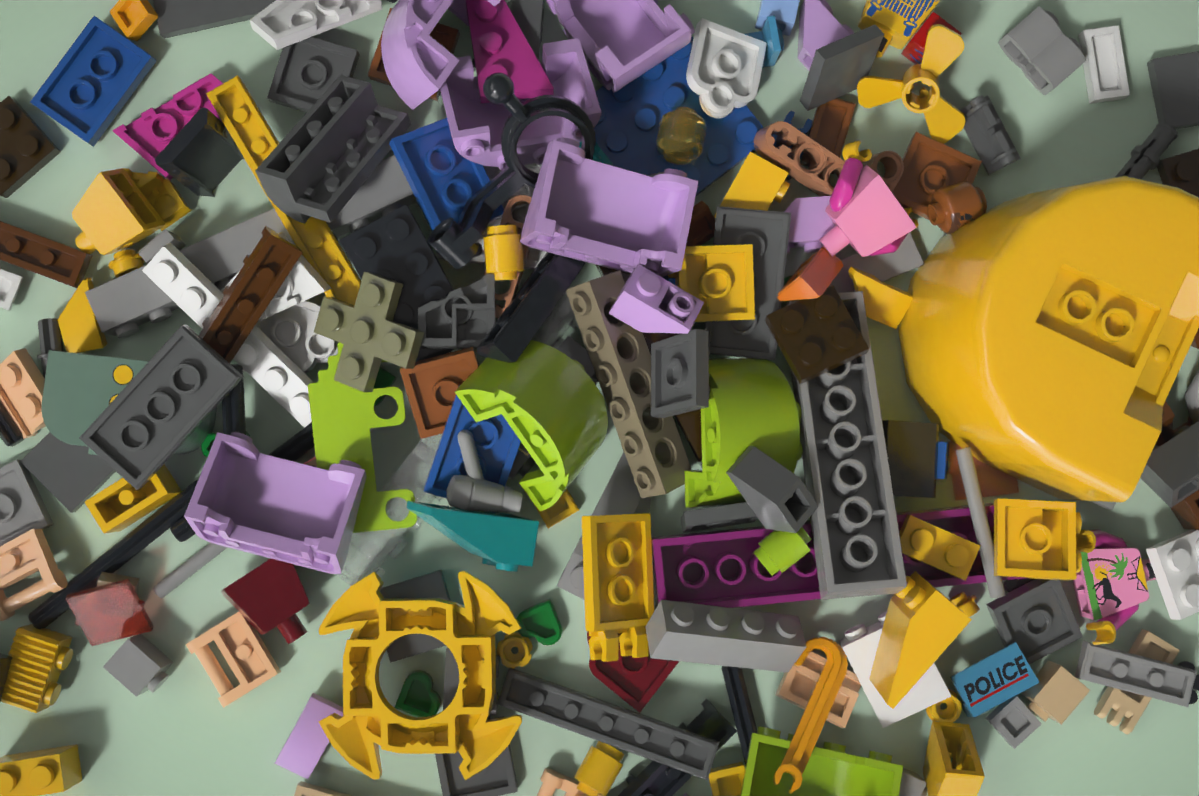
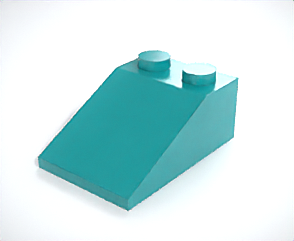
M414 501L407 502L408 510L468 552L483 557V564L496 566V569L513 572H518L519 565L533 566L539 521L508 513L469 511L453 506Z

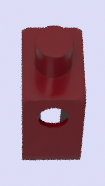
M269 559L221 591L223 596L261 635L277 627L289 645L308 632L296 613L310 603L294 565L291 563Z

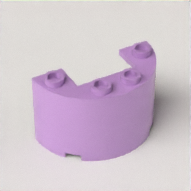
M399 0L388 15L381 41L384 68L392 87L412 110L441 88L460 61L429 34L447 9L469 26L466 0ZM501 0L487 1L495 7Z
M546 0L554 15L557 13L559 22L564 28L562 31L567 39H580L590 72L607 90L612 89L613 93L691 42V35L695 33L691 21L684 13L679 16L670 4L664 7L663 12L659 8L657 0Z
M574 38L544 43L542 68L554 87V95L565 97L578 104L586 112L595 128L601 116V109L580 39ZM471 56L458 57L460 61L440 88L453 144L458 153L467 160L480 165L499 167L500 170H504L507 165L502 154L501 135L505 122L511 113L503 104L497 105L491 102H480L477 77H474ZM531 98L519 99V100L523 103V102H525V101H527V100H529V99H531ZM559 116L541 117L531 122L522 131L517 143V156L523 165L533 163L542 165L547 146L553 139L569 138L581 142V131L573 122Z

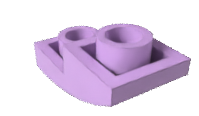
M312 693L290 736L280 751L275 764L309 779L329 743V739L318 721L333 713L343 716V707Z

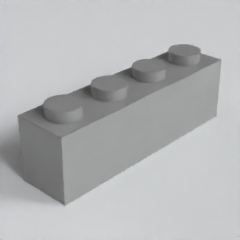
M661 600L645 626L650 658L789 672L807 647L799 616Z

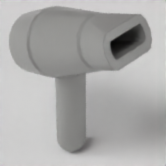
M461 430L458 433V442L467 476L454 475L447 487L448 504L469 511L519 512L522 503V493L484 479L473 435L469 430Z

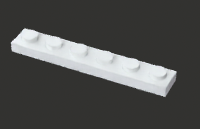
M171 242L164 245L142 270L202 329L203 321L206 317L210 318L224 296ZM255 325L233 359L305 428L312 422L308 384L314 382Z

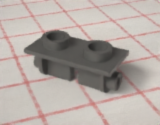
M983 95L972 100L969 105L959 109L965 115L964 130L988 175L1021 159L988 95L985 97Z

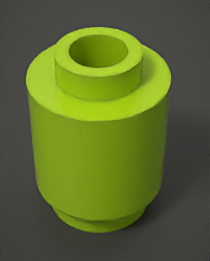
M802 527L797 533L774 530L758 543L760 547L753 553L771 576H773L778 571L781 573L785 572L811 550L807 543L811 541V538Z

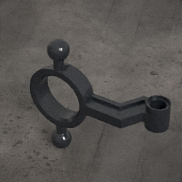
M493 73L486 78L483 92L487 100L493 104H503L511 113L505 122L501 135V149L507 167L466 202L458 222L453 218H447L439 223L429 235L428 243L455 269L465 266L477 253L479 248L477 241L483 236L494 210L525 184L535 189L539 173L526 168L517 156L518 139L522 131L531 122L545 116H559L570 120L581 131V149L586 152L585 158L593 159L596 145L594 127L586 112L578 104L557 95L538 96L522 103L514 94V83L508 75Z

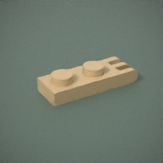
M1142 629L1128 653L1172 664L1180 650L1150 631ZM1108 686L1095 707L1094 715L1101 719L1107 716V723L1114 727L1120 723L1119 730L1128 735L1133 731L1152 698Z

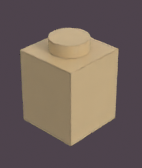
M1048 660L1036 674L1040 683L1021 692V694L1030 701L1027 708L1041 720L1046 722L1048 718H1051L1062 725L1090 690L1063 666Z

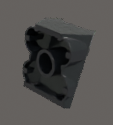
M201 107L155 158V162L197 196L215 197L213 190L244 157L224 123L207 108Z

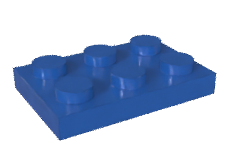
M93 16L30 103L94 147L157 60L99 18Z
M447 118L392 138L389 143L432 231L447 218H453L458 222L466 202L490 182L483 165L471 162L458 153L453 144ZM502 204L494 210L489 222L503 216L504 208Z
M455 395L423 492L447 499V487L454 475L467 476L458 442V433L464 429L469 430L473 435L484 479L505 487L521 441L503 415L500 414L476 423L458 396Z

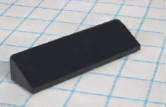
M547 252L478 346L476 352L480 356L509 363L516 362L586 262Z

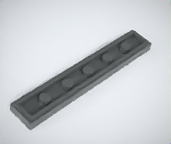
M512 668L508 669L497 703L506 708L708 780L719 745V741Z

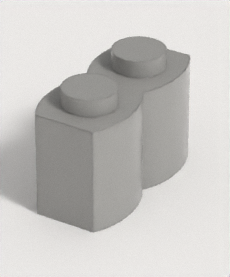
M1039 6L998 42L1007 57L1022 69L1026 78L1043 95L1055 89L1086 61L1079 42L1062 34L1056 16L1050 11H1044Z

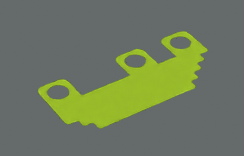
M339 342L337 344L338 354L328 357V369L319 370V381L308 384L317 468L329 470L331 464H339L340 460H348L359 464L361 469H365L366 480L353 533L412 527L417 521V515L410 510L408 516L402 521H394L386 514V504L390 499L400 497L407 502H415V496L409 489L377 492L370 428L396 426L404 422L405 407L403 393L398 387L373 389V392H362L335 381L334 377L344 345ZM382 395H389L397 402V413L390 419H382L374 411V403Z

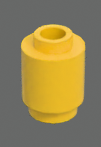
M517 225L487 227V236L483 237L486 273L494 274L495 281L517 279V272L524 271L523 249L520 242L521 234H517Z
M600 741L597 742L595 747L591 746L574 776L575 779L580 781L577 789L588 796H598L599 793L607 796L623 766L620 762L624 754L611 745Z

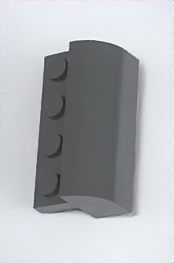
M340 75L255 172L267 196L286 215L303 224L310 217L331 223L391 150L389 145L391 139L403 135L411 126L408 113L378 106L370 82Z

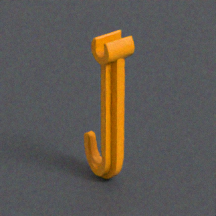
M825 637L808 640L806 642V649L794 664L797 667L801 666L809 653L814 649L822 650L827 658L791 740L790 747L787 749L780 767L773 775L774 786L780 783L783 773H789L793 777V783L788 791L790 794L799 789L802 784V774L847 672L848 662L844 650L838 643Z

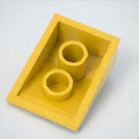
M916 571L911 576H906L907 587L894 594L890 599L869 678L884 701L892 709L896 707L972 620Z

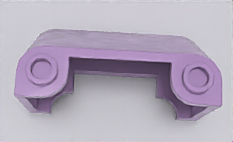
M569 138L553 139L546 149L523 225L520 242L534 249L632 274L637 264L644 266L661 277L680 271L682 269L698 181L686 178L687 174L677 169H665L664 174L650 177L585 158L586 152L579 148V142Z
M217 432L184 515L195 534L203 540L220 546L330 574H341L347 558L366 480L365 469H361V466L355 462L340 460L339 464H331L329 470L259 453L257 447L252 444V438L245 434L232 432L230 435Z

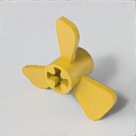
M933 25L928 30L921 64L910 67L904 73L902 80L876 76L862 77L857 83L859 104L865 108H872L902 98L903 104L908 110L914 113H924L931 138L945 144L962 131L965 126V115L940 96L938 76L963 52V38L944 25ZM922 81L923 84L929 87L931 86L930 90L922 87L919 95L911 92L914 89V83Z

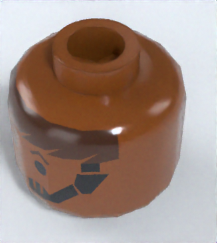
M962 181L935 190L932 195L931 204L927 207V213L930 222L934 226L937 225L946 234H952L960 227L986 213L987 202L983 191L979 187H975L967 181Z

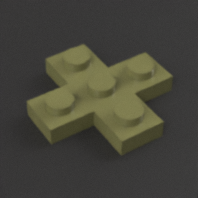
M364 272L355 306L333 297L323 296L314 333L344 344L334 377L335 381L362 392H373L382 359L405 369H414L424 332L393 320L403 287L402 283L372 272Z

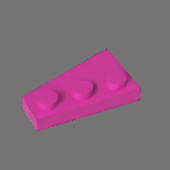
M466 0L480 102L490 103L484 95L483 85L486 78L493 73H504L512 79L514 94L518 99L554 95V87L505 0H501L495 7L487 0Z
M210 73L174 94L173 99L156 109L150 108L141 113L142 117L127 126L122 124L112 131L171 181L173 177L156 164L155 158L201 107L207 108L222 122L206 93L223 83Z

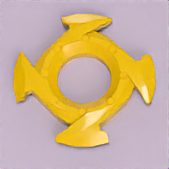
M466 571L458 573L464 606L439 598L384 599L380 592L384 582L376 572H373L350 586L332 605L319 627L320 635L348 629L354 630L350 639L346 642L343 655V717L333 713L318 722L331 745L351 766L373 780H377L382 776L379 745L382 750L402 754L456 753L458 751L463 758L459 769L464 779L467 780L488 767L509 746L522 723V716L518 714L488 719L492 710L496 687L495 634L502 631L510 635L522 627L508 604L488 584ZM417 633L432 636L443 642L456 659L459 669V684L456 695L450 705L436 715L429 717L405 715L396 710L387 701L381 690L379 682L381 659L387 648L396 639L404 635Z

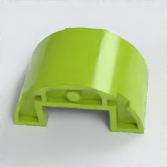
M531 340L518 360L513 363L487 357L455 391L476 423L502 414L539 466L540 470L526 473L519 482L539 512L550 508L559 500L606 437L608 415L605 399L595 383L585 372L580 362L571 359L561 351L542 342Z
M756 358L709 359V407L701 409L702 470L684 471L685 508L731 505L746 502L726 472L749 446L756 447L794 473L797 461L800 460L803 452L799 426L802 414L801 406L795 401L792 389L783 372L773 362Z
M758 726L757 733H752L741 796H899L903 765L891 763L892 755L869 750L868 758L845 753V745L824 741L823 748L814 747L802 774L801 786L790 794L788 791L793 783V777L789 773H783L780 783L774 786L773 775L780 767L794 734L788 733L787 740L780 739L781 731Z

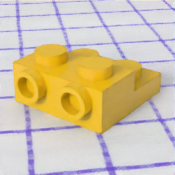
M753 244L686 246L682 269L668 275V278H675L676 286L704 302L695 322L755 320Z
M995 499L994 576L1077 580L1076 573L1081 571L1082 555L1080 550H1076V534H1080L1082 519L1080 512H1076V502Z

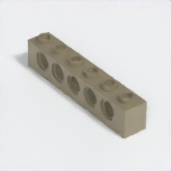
M619 270L566 290L618 433L622 449L634 477V482L640 497L646 498L667 494L684 485V471L692 469L673 416L666 418L651 417V355L643 332L634 329L609 314L625 284Z

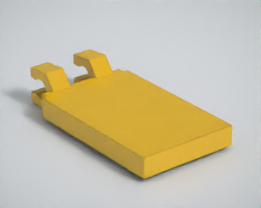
M651 514L582 516L586 631H589V636H592L589 640L590 659L602 660L603 662L617 661L619 642L621 656H632L633 658L648 657L649 646L645 626L654 613Z

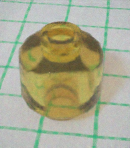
M679 107L676 110L667 112L663 115L659 124L656 140L658 151L664 156L666 161L672 164L686 165L691 163L692 160L700 157L703 152L707 131L706 122L693 109L688 107Z

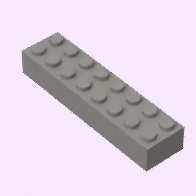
M863 291L838 294L869 347L867 354L802 384H799L791 369L794 398L800 404L802 412L799 426L806 488L819 506L810 516L821 600L896 594L907 587ZM799 300L787 301L786 306Z

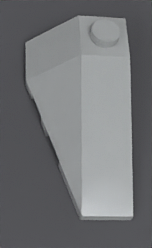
M625 453L622 454L591 516L649 513L651 497H640ZM581 535L557 586L585 600Z

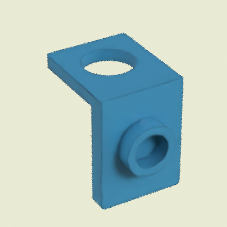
M775 15L767 16L762 31L745 34L767 43L762 68L774 66L780 52L784 50L783 33L781 29H777Z

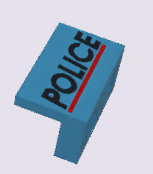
M1016 642L950 677L964 701L962 702L963 711L967 717L971 718L981 715L1040 683Z

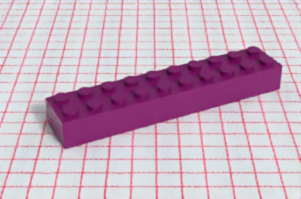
M987 503L984 506L994 543V503ZM968 505L896 513L899 532L906 516L912 515L977 544ZM811 521L805 522L802 526L811 538V541L807 543L811 551L785 572L781 573L778 571L773 576H771L753 553L760 547L758 543L774 531L765 529L764 526L651 537L657 604L661 600L736 608L821 599ZM979 551L966 581L902 554L905 575L911 576L916 571L934 587L987 582ZM1001 576V577H1002V581H1003V580H1013V579H1023V578H1024V577H1005V576Z

